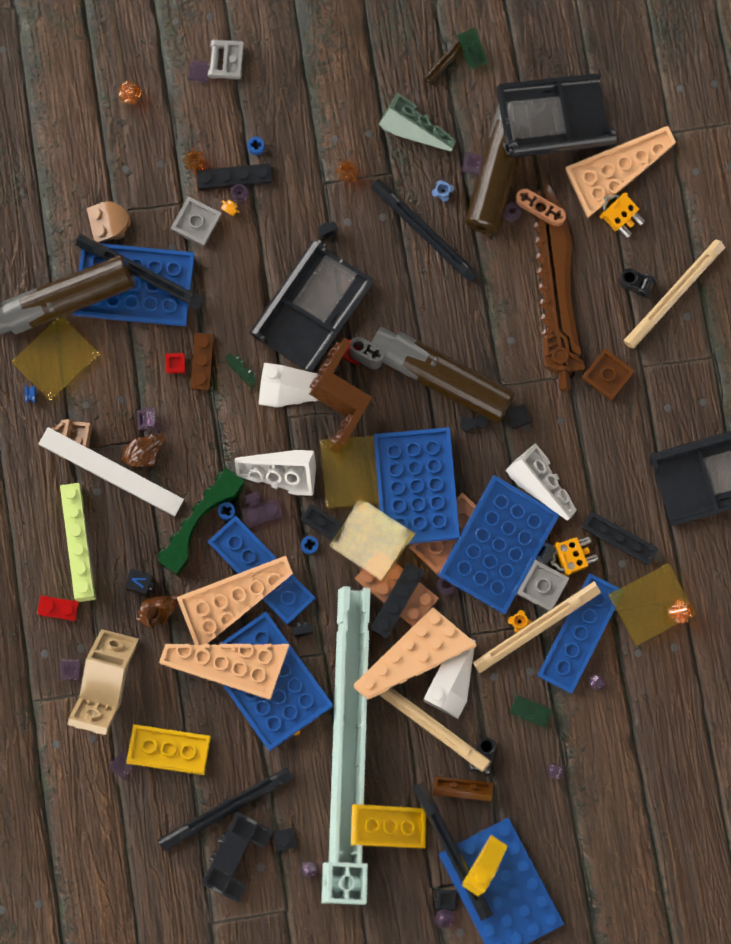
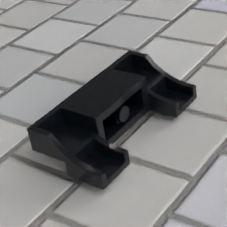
M237 812L227 833H222L218 841L221 845L218 851H213L209 859L212 863L201 884L238 903L247 884L233 878L249 843L252 842L265 849L273 830Z

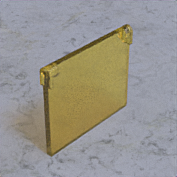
M60 317L11 362L36 386L47 400L51 401L100 354L63 317Z
M374 436L349 438L345 446L337 453L330 450L332 443H330L331 439L320 440L326 508L379 504Z
M360 498L330 547L379 580L384 581L407 543L414 536V532Z
M669 563L608 594L636 646L695 615Z

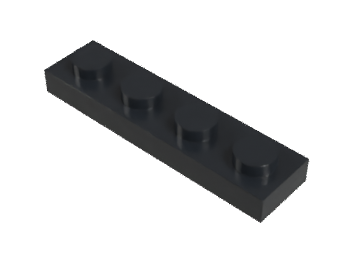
M270 163L196 170L198 190L272 183Z
M592 511L581 528L647 566H650L659 548Z
M410 562L406 564L371 626V631L388 639L424 575V570Z

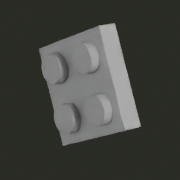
M188 196L171 227V231L205 247L222 213Z
M535 560L517 595L549 612L554 608L569 577Z

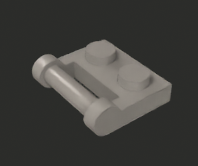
M211 40L210 47L212 52L208 77L212 79H241L244 42ZM224 48L223 69L217 70L219 49Z

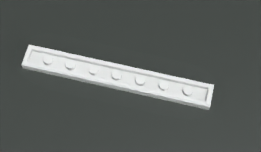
M47 427L38 444L174 517L184 500Z

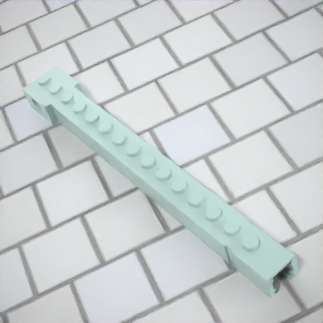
M344 586L338 590L329 862L323 863L322 903L363 905L366 904L367 864L362 863V845H351L352 805H364L367 699L354 688V684L368 671L370 588L352 591L350 590L351 587Z

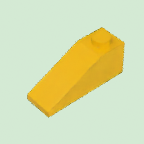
M491 835L463 881L462 886L477 896L483 894L493 879L508 846Z

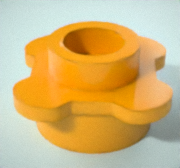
M222 200L224 204L221 208L232 216L236 212H240L236 209L238 207L237 204L231 200H228V202Z
M519 610L517 614L509 617L508 623L513 625L514 631L517 633L531 624V620L527 619L523 610Z

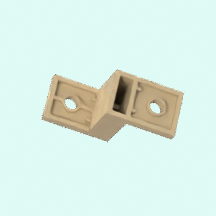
M101 629L86 658L80 697L69 717L68 725L78 729L93 731L97 734H107L121 704L128 664L137 648L139 639Z

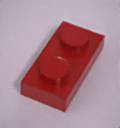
M40 595L37 615L76 622L79 602Z

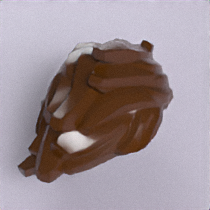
M162 433L158 436L151 434L143 438L133 439L124 448L121 460L124 464L131 467L145 465L153 467L157 461L156 458L161 444L166 442V439Z
M180 595L157 596L143 601L138 612L139 617L136 620L150 629L154 625L165 623L179 603L177 597Z

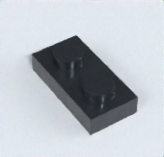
M310 504L300 521L331 541L334 540L343 527L342 523L313 504Z

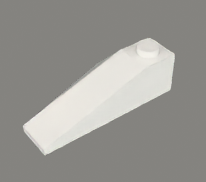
M264 363L259 405L278 408L285 405L319 401L309 395L311 391L309 386L318 374L283 365Z
M535 443L512 462L505 471L519 487L564 519L569 520L577 509L566 490L561 489L557 481L559 480L558 475L553 474L548 466L551 464L549 459Z
M292 450L235 458L236 474L241 478L257 483L264 482L270 484L272 488L277 489L279 487L288 490V493L293 495L313 496L316 474L314 451Z
M474 648L462 652L461 655L455 658L452 657L443 661L423 702L456 719L459 718L467 702Z

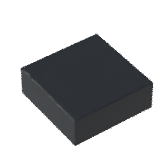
M437 889L436 910L456 911L457 890Z

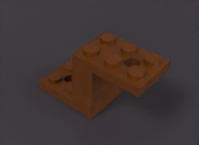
M346 338L341 342L337 341L327 355L328 358L318 370L320 373H318L309 386L311 388L309 395L345 416L339 425L341 428L330 441L332 443L330 450L334 453H337L345 446L372 399L368 394L333 374L351 343Z

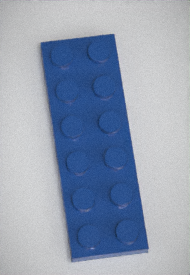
M236 515L208 541V544L237 574L277 559ZM292 574L262 600L288 626L315 600V597Z
M589 573L582 589L595 582L601 593L568 614L537 677L570 694L573 693L624 590Z

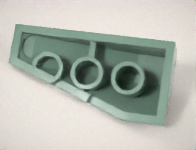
M397 93L384 113L379 125L386 132H391L394 135L451 151L456 140L440 126H434L429 120L430 117L428 115H421L416 110L417 106L413 102Z

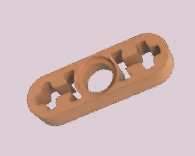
M528 189L518 191L516 196L518 206L553 226H561L564 223L566 213L562 208ZM527 195L528 200L521 201L522 197ZM533 199H535L533 206L531 207L530 204L533 201ZM538 203H542L546 206V210L539 212L535 206ZM549 208H551V213H549V216H546L548 214ZM559 213L561 219L554 220V215Z

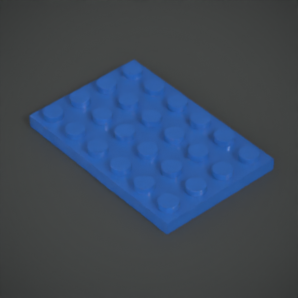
M102 244L110 250L191 291L194 252ZM81 249L78 271L106 260H102ZM134 276L136 282L134 289L75 311L73 315L186 327L189 305Z
M450 427L374 434L383 546L459 539Z
M492 476L462 530L460 538L457 539L437 576L503 615L506 614L557 521L559 514L497 476Z
M265 612L220 644L282 645L289 643L268 613ZM290 644L271 700L223 685L269 752L333 707L331 701Z
M509 818L457 844L469 870L491 835L508 846L493 879L482 894L494 914L487 919L481 921L446 851L438 854L484 944H528L564 925Z

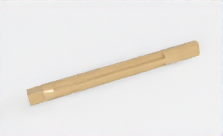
M715 239L676 284L624 339V343L628 347L634 349L683 293L724 250L725 246L721 241Z
M592 582L472 663L479 673L483 672L600 594L601 591L596 583Z
M392 687L379 694L482 772L491 763L489 759Z

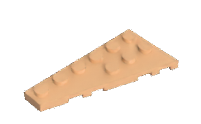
M668 126L565 168L587 218L604 205V198L607 195L611 197L619 193L675 145V139Z
M287 556L177 597L194 644H208L290 577L293 572Z
M432 608L354 684V688L369 700L398 683H404L407 679L415 675L418 676L442 664L443 661L452 657L455 658L461 655L462 652L475 648L476 643L436 609Z
M166 644L159 663L271 700L289 644Z

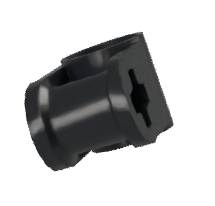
M631 268L625 269L619 278V285L623 289L634 292L644 298H651V290L653 285L657 283L655 277ZM624 276L632 277L633 282H627Z
M485 737L479 741L476 750L489 759L491 763L484 772L471 764L469 772H480L488 777L493 761L495 742L491 738ZM485 741L490 742L492 745L491 751L484 752L481 749V743Z

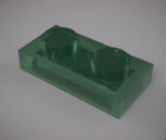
M476 27L457 34L469 70L488 63Z
M230 353L225 357L226 363L250 389L257 385L256 375L251 369L246 370L244 368V362L238 355L234 357Z
M516 695L509 714L546 728L553 709Z

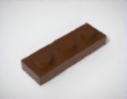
M195 333L191 390L210 391L214 334Z
M434 776L433 795L492 801L493 782Z

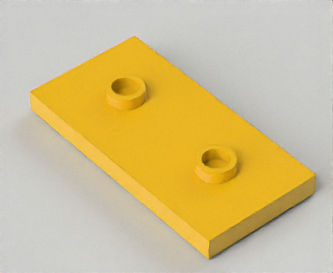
M133 724L126 763L204 775L211 736Z
M353 804L351 845L426 848V814L423 808Z

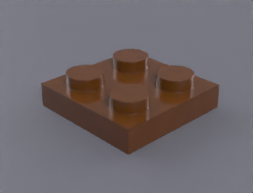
M604 348L581 379L612 402L634 374L635 370Z

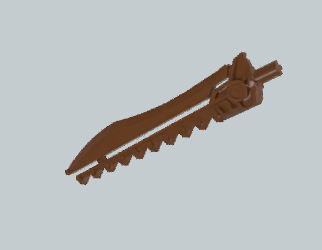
M545 183V199L561 208L549 183ZM540 190L534 192L542 197V193ZM538 203L536 210L544 212L543 204ZM549 208L547 216L551 213V208ZM559 213L554 215V220L561 219ZM537 217L539 221L535 223L534 229L540 236L536 238L535 244L541 249V252L537 254L536 259L543 265V267L539 268L537 274L544 280V282L540 283L538 289L545 296L541 299L540 305L546 311V313L542 314L541 320L547 326L542 333L544 364L547 370L558 374L559 391L571 390L569 372L585 369L583 360L579 358L581 350L571 299L572 241L566 218L561 226H553ZM546 225L549 226L562 333L558 328ZM567 338L569 339L571 352L569 350Z

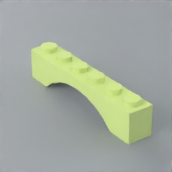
M79 483L60 485L74 599L78 602L96 600L85 526L82 487Z

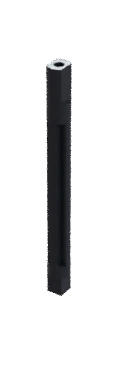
M380 179L373 182L370 188L469 283L477 278L479 274Z
M83 234L77 237L76 246L102 260H108L120 255ZM125 257L134 276L173 295L198 310L202 307L205 300L204 297L175 284Z
M286 767L159 838L157 841L164 852L293 779Z
M423 781L413 786L412 789L463 883L470 870ZM466 889L481 921L494 915L482 894L477 896Z

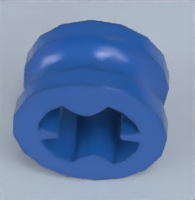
M252 137L248 141L249 152L255 156L263 153L265 147L263 140L259 137ZM256 142L258 145H261V147L259 146V149L255 150V148L251 147V145L254 146L253 143Z
M28 385L25 386L26 403L30 400L33 403L36 402L35 385L31 388Z
M224 502L218 507V515L222 520L229 521L235 516V508L231 503ZM223 508L232 509L229 516L221 514Z
M307 536L302 540L301 549L304 553L313 554L317 551L318 541L315 537ZM308 540L315 544L312 550H308V547L305 548L304 546Z

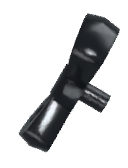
M480 414L476 418L468 419L462 417L460 420V428L464 432L477 427L486 428L488 425V419Z

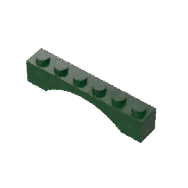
M227 468L224 471H219L214 479L216 481L214 485L207 487L203 493L205 497L201 502H196L192 508L193 513L191 516L184 518L180 525L182 528L178 533H173L169 539L171 543L167 548L163 547L157 556L159 557L158 563L177 577L189 562L190 540L198 523L215 507L224 502L235 500L246 485L242 478Z

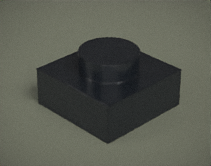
M335 221L331 223L325 222L318 229V236L321 241L338 233Z
M525 404L508 409L507 414L513 429L531 423V418Z
M544 543L535 560L547 564L552 559L556 547L549 543Z
M307 622L297 623L296 627H293L294 638L313 634L312 624H307Z
M292 828L273 832L277 852L296 848Z

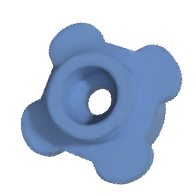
M439 180L436 188L432 191V195L446 202L449 200L450 193L454 191V187L443 180Z

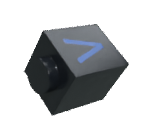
M130 569L124 588L148 597L149 592H153L156 582L153 581L152 575Z

